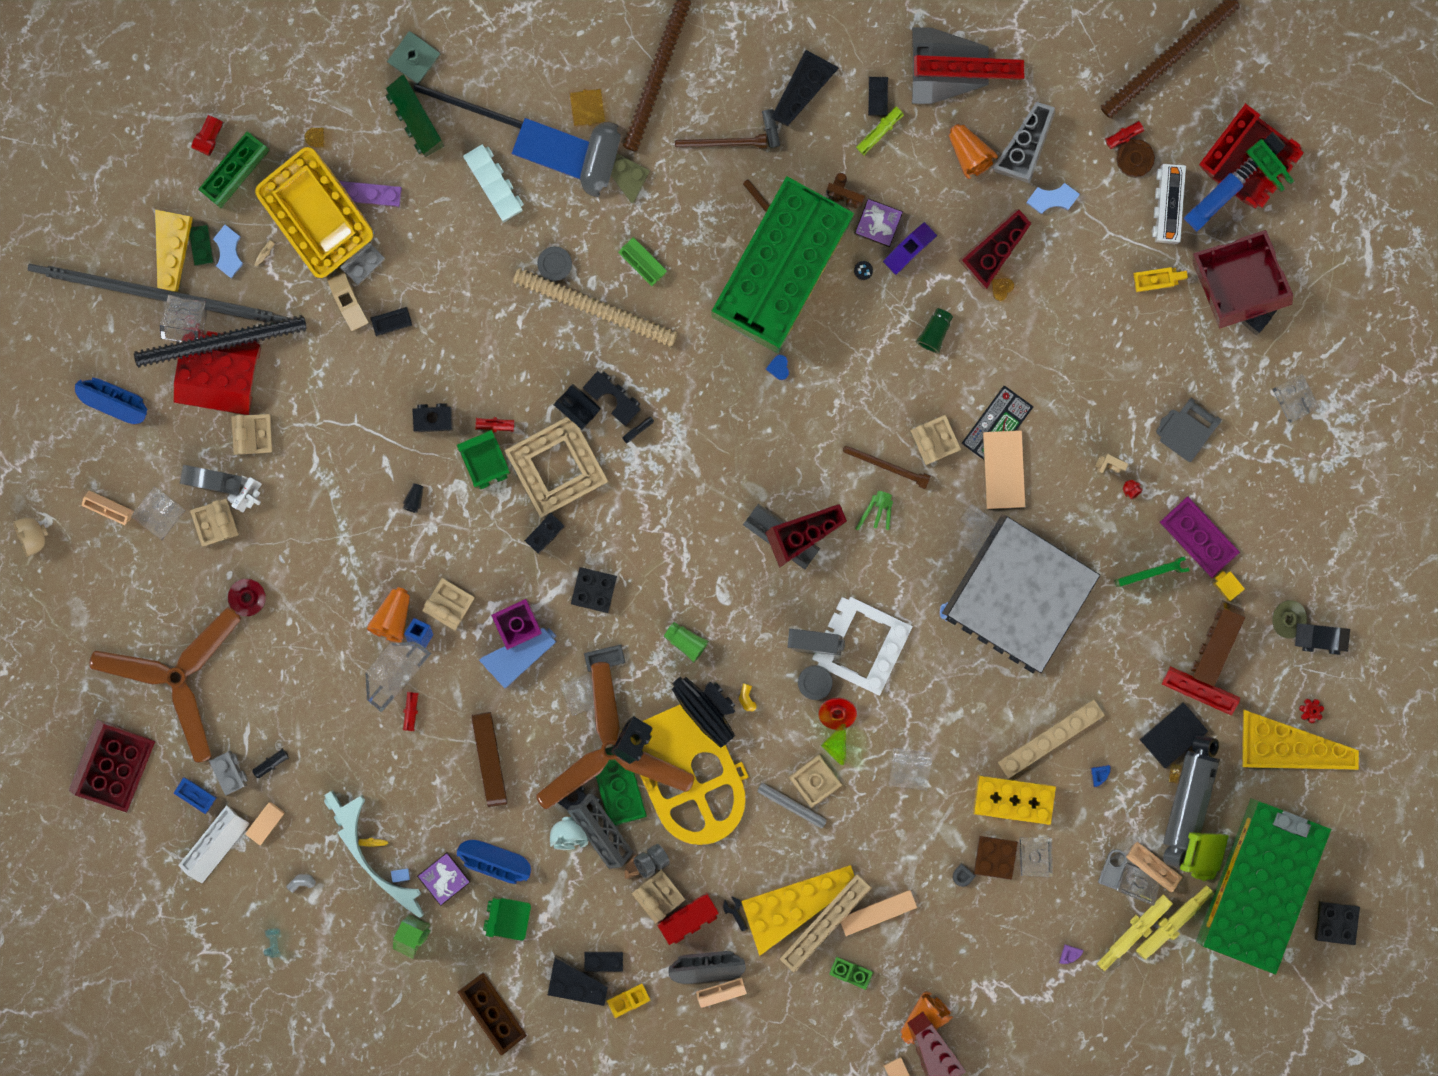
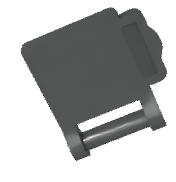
M1190 397L1180 412L1171 410L1167 416L1161 419L1156 433L1161 437V443L1186 461L1191 462L1222 419L1211 415ZM1188 410H1193L1211 423L1210 427H1205L1187 414Z

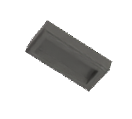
M622 645L584 653L588 672L591 671V665L597 662H607L610 667L626 663Z

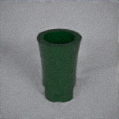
M937 308L915 342L924 349L939 354L953 318L951 313Z

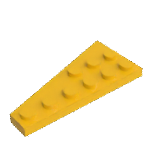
M1243 709L1242 767L1359 770V750Z
M851 865L742 900L759 956L828 906L855 877Z

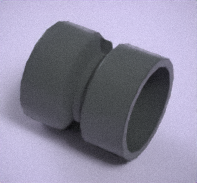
M659 844L653 845L647 849V853L642 852L633 859L637 870L646 879L654 875L656 869L660 871L670 865L665 850Z

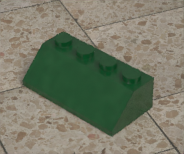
M401 75L386 88L388 94L385 96L390 105L395 104L398 109L395 111V114L400 122L404 120L407 127L404 129L409 138L414 137L416 141L414 147L418 154L423 153L427 157L445 145L405 75Z

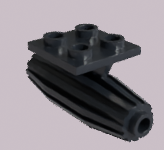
M680 676L672 683L674 686L672 691L680 705L707 737L720 748L735 737L724 715L733 714L736 705L728 696L726 698L723 697L721 694L723 690L717 682L712 683L709 681L704 692L687 677L682 678Z

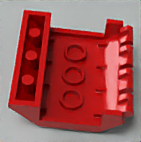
M1245 103L1200 162L1199 166L1213 181L1219 184L1229 173L1233 174L1237 169H1240L1241 165H1244V162L1248 161V158H1250L1246 153L1248 149L1260 139L1264 140L1272 132L1286 145L1276 157L1286 167L1285 170L1288 173L1294 167L1290 163L1296 164L1304 152L1301 150L1298 142L1292 138L1288 140L1260 119L1261 114ZM1258 167L1257 171L1253 172V175L1250 174L1249 178L1245 179L1246 182L1243 183V188L1234 196L1255 209L1257 206L1263 208L1270 199L1267 193L1273 194L1277 187L1272 181H1269ZM1280 173L1276 178L1282 183V181L1279 179V177H1281V178H1283V179H1284V177H1283L1282 174Z
M190 328L189 332L185 331L182 341L187 342L188 339L192 341L194 338L199 339L201 336L205 338L206 335H204V330ZM207 331L206 335L210 337L211 334L217 335V332ZM253 341V343L247 342L246 345L242 343L241 346H238V344L235 347L230 346L228 349L224 347L223 350L219 348L218 351H206L205 354L201 352L200 355H197V353L194 356L188 355L187 358L185 356L182 359L178 357L174 378V403L250 415L253 398L251 390L256 362L260 358L261 344Z

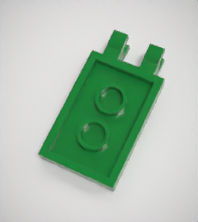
M1184 556L1175 559L1173 562L1115 579L1114 582L1116 587H1121L1172 570L1178 573L1190 570L1189 567H1180V563L1186 560Z

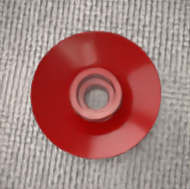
M832 698L820 706L818 715L820 722L825 727L841 730L855 722L857 710L855 705L847 699Z

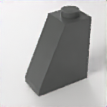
M789 628L787 648L796 652L841 656V651H844L845 640H843V636L838 634Z

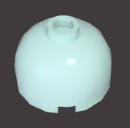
M563 817L562 821L553 825L550 832V846L554 845V849L572 850L575 849V845L580 844V848L588 845L586 833L576 824L572 817Z

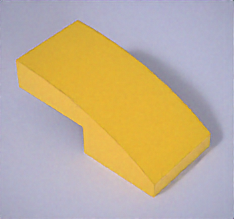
M642 983L606 1000L614 1018L651 1001Z

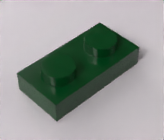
M209 226L191 227L190 241L194 266L213 264L214 259Z

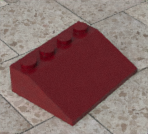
M97 719L69 791L75 796L127 813L155 741Z

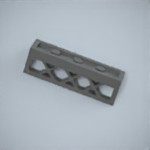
M758 504L743 525L770 544L765 532L771 527L784 522ZM814 544L792 559V561L806 569L820 548Z
M588 794L581 804L573 805L567 811L576 824L586 833L588 841L609 869L622 867L632 855L633 850L593 794ZM589 802L593 806V813H590L586 807ZM598 817L602 818L603 827H600L598 824ZM609 831L614 835V842H611L609 839ZM619 846H622L625 850L623 856L619 853Z

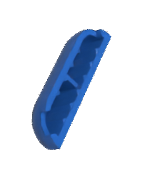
M98 378L85 381L79 380L75 384L77 397L87 406L126 423L139 424L144 421L147 408L140 396Z
M467 840L461 843L457 849V857L461 858L465 867L507 883L516 884L517 881H527L531 874L530 863L523 856L479 840Z

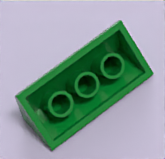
M246 132L198 190L219 208H222L270 150L249 132Z

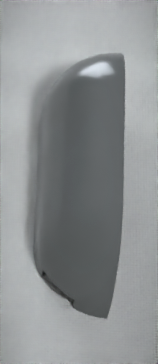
M603 122L594 128L580 176L581 185L584 191L593 197H599V192L602 188L608 186L620 143L621 134L617 131L618 125L612 122Z
M719 951L682 955L669 966L668 972L669 977L677 983L693 984L735 979L745 972L746 966L744 959L735 955L734 952Z

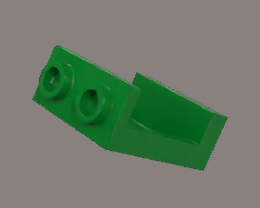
M492 430L457 444L474 488L479 487L481 490L489 487V482L497 480V482L508 478L507 475L511 472Z

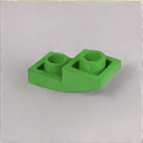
M836 957L829 975L867 990L874 972Z

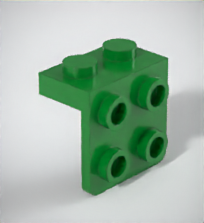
M494 896L492 901H488L487 912H490L489 920L485 919L483 931H486L485 936H498L523 941L526 937L531 904Z

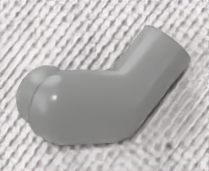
M299 874L286 887L293 893L299 886L314 887L316 881L309 874Z

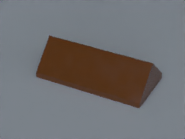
M484 972L457 991L500 1055L506 1053L527 1036Z

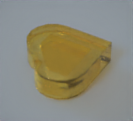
M1009 278L993 279L991 281L993 298L997 301H1004L1008 293L1014 289V282Z

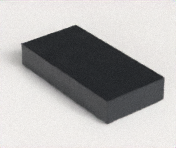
M408 307L370 318L376 337L413 326Z

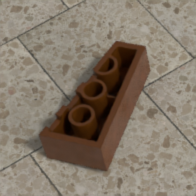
M1222 600L1220 607L1215 613L1214 622L1207 631V639L1199 649L1198 653L1200 656L1198 661L1195 660L1191 667L1193 678L1215 686L1246 618L1243 608Z

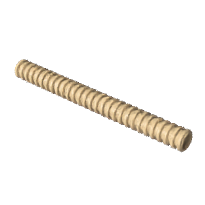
M522 268L517 269L515 273L514 284L524 285L526 289L529 287L531 291L534 289L536 293L546 294L548 298L551 296L553 300L558 299V302L568 303L570 307L573 305L575 309L585 310L587 314L590 312L592 316L595 314L597 318L607 319L609 323L612 321L614 325L617 323L619 327L629 328L631 332L634 330L636 334L641 333V336L651 337L653 341L656 339L658 343L668 344L670 348L677 337L676 331L671 332V329L661 328L659 324L656 326L654 322L644 321L642 317L639 319L637 315L632 316V313L622 312L620 308L610 307L611 305H605V302L600 303L598 299L588 298V295L583 296L581 292L579 294L576 290L572 291L571 288L566 289V286L561 287L559 283L555 284L554 281L550 282L549 279L544 280V277L540 278L539 275H533L532 272L527 273V270L522 271Z

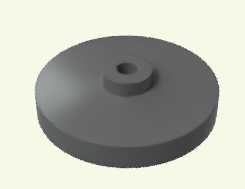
M553 246L546 248L539 255L537 262L538 270L544 278L550 281H560L566 278L571 271V257L561 247Z
M809 666L799 675V690L808 699H822L832 689V676L822 666Z

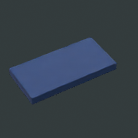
M525 118L511 154L580 180L589 141Z

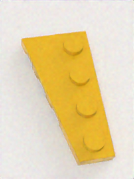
M155 210L157 288L178 292L193 217Z

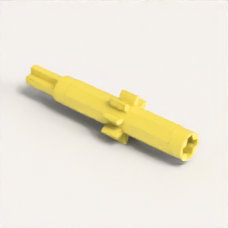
M1206 885L1193 898L1185 902L1169 919L1163 917L1157 923L1160 927L1136 949L1137 953L1146 960L1169 938L1175 940L1180 935L1178 930L1214 894L1212 890Z
M1163 894L1140 918L1135 915L1130 920L1132 926L1097 962L1099 967L1106 971L1142 935L1147 938L1153 932L1150 927L1173 903Z

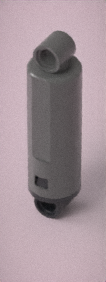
M1201 734L1194 738L1192 744L1194 752H1186L1163 843L1169 846L1163 856L1164 863L1179 869L1181 864L1184 863L1190 840L1188 838L1189 832H1202L1220 759L1213 758L1219 750L1218 739Z

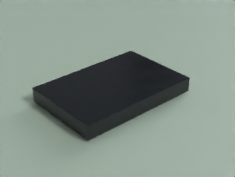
M1182 702L1139 740L1161 766L1166 769L1192 746L1194 738L1198 734L1205 735L1208 730L1185 703Z

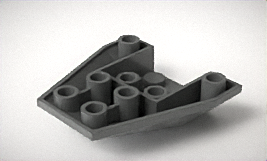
M912 27V104H933L989 85V79L914 76V56L989 58V47L934 28Z

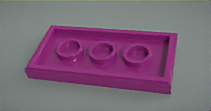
M1188 496L1159 522L1210 578H1213L1240 553Z

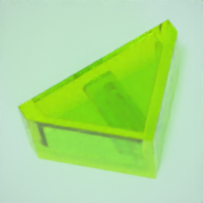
M841 724L821 745L840 765L846 763V724Z

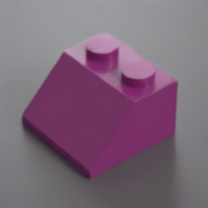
M527 599L491 615L507 650L542 634L537 618Z

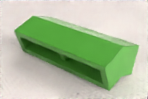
M634 237L618 252L651 286L667 273V270Z

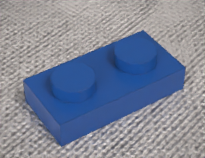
M183 777L173 793L204 814H207L217 798L186 777Z

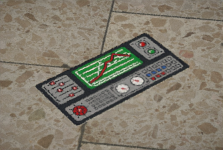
M1003 386L963 440L962 445L984 460L983 432L1016 431L1033 409V406L1008 387Z

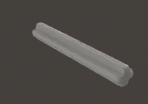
M764 783L760 784L757 790L758 793L820 828L825 826L827 822L825 818Z

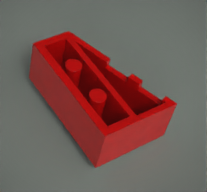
M705 893L659 921L657 926L669 945L672 943L677 944L685 939L684 936L691 932L693 934L700 930V926L705 922L710 924L715 921L719 911L709 894Z

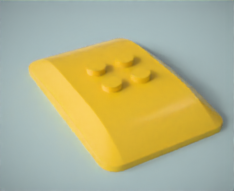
M304 147L256 186L255 193L257 198L309 270L317 278L328 276L373 239V230L361 211L326 163L311 147Z

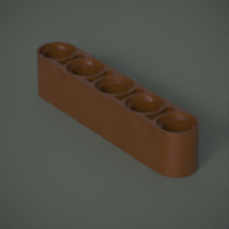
M491 712L472 715L487 806L490 808L506 805L507 797Z

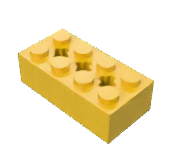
M978 775L973 814L1051 825L1056 786ZM994 792H997V795L1000 796L997 802L990 798L991 794L994 795ZM1013 795H1016V798L1019 799L1016 805L1009 801L1010 797L1013 798ZM1035 797V800L1038 801V804L1035 805L1034 808H1032V805L1029 804V800H1032V798Z

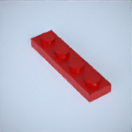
M1171 666L1162 680V685L1231 716L1240 702L1241 697L1195 679L1193 676Z

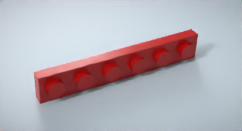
M916 55L914 56V76L1025 79L1024 60Z

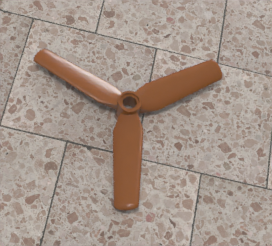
M227 607L182 652L176 667L172 669L159 661L101 651H94L92 653L89 666L94 670L152 685L168 683V685L172 686V702L195 762L201 763L210 759L211 753L194 693L186 682L189 675L203 667L241 621V617L236 614V611ZM175 672L181 675V680L178 683L172 679V675Z
M607 662L592 664L596 731L603 745L601 749L585 754L536 795L538 803L544 809H549L601 773L607 762L614 759L628 771L688 792L693 785L694 775L644 752L639 761L628 764L616 755L610 756L606 754L605 748L608 745H615L620 725L610 665Z

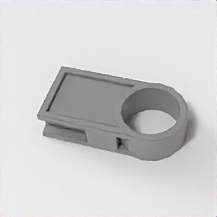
M1114 849L1108 853L1098 880L1099 884L1116 890L1127 862L1124 852ZM1114 852H1120L1124 857V861L1120 866H1113L1110 863V856Z

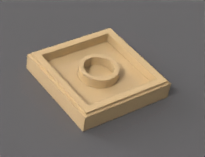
M820 754L789 776L811 808L842 786Z

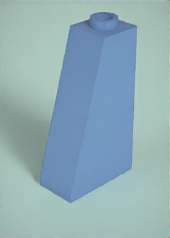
M541 628V635L509 650L504 646L482 657L479 661L504 688H507L557 642L554 639L557 636L550 628L547 630Z

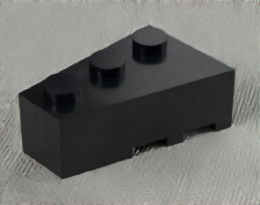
M555 955L547 995L604 1006L609 985Z

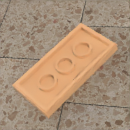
M1022 431L983 432L986 509L1025 507Z

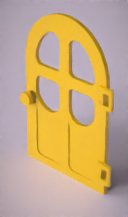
M680 704L644 720L643 722L653 729L650 733L652 738L647 745H644L642 751L693 775L691 762L695 755L702 752L716 755L723 767L722 775L702 784L697 781L694 775L691 789L670 799H665L661 795L657 781L640 775L663 826L677 839L695 845L711 844L728 836L739 824L745 809V790L742 780L749 778L743 763L740 762L734 765L726 745L720 748L707 737ZM631 737V742L636 745L635 739ZM741 767L744 776L740 777L736 768ZM724 784H728L732 787L734 796L732 810L725 820L717 821L711 813L705 799V794ZM689 800H695L705 821V827L698 832L682 828L672 819L670 815L671 809Z

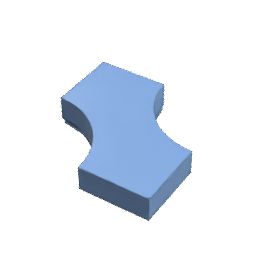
M1065 183L1060 188L1051 191L1037 187L1026 204L1040 214L1051 207H1061L1069 210L1080 194Z
M224 225L213 239L220 250V258L216 267L232 279L243 265L237 254V244L241 237Z

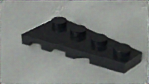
M805 50L771 118L788 127L839 67Z

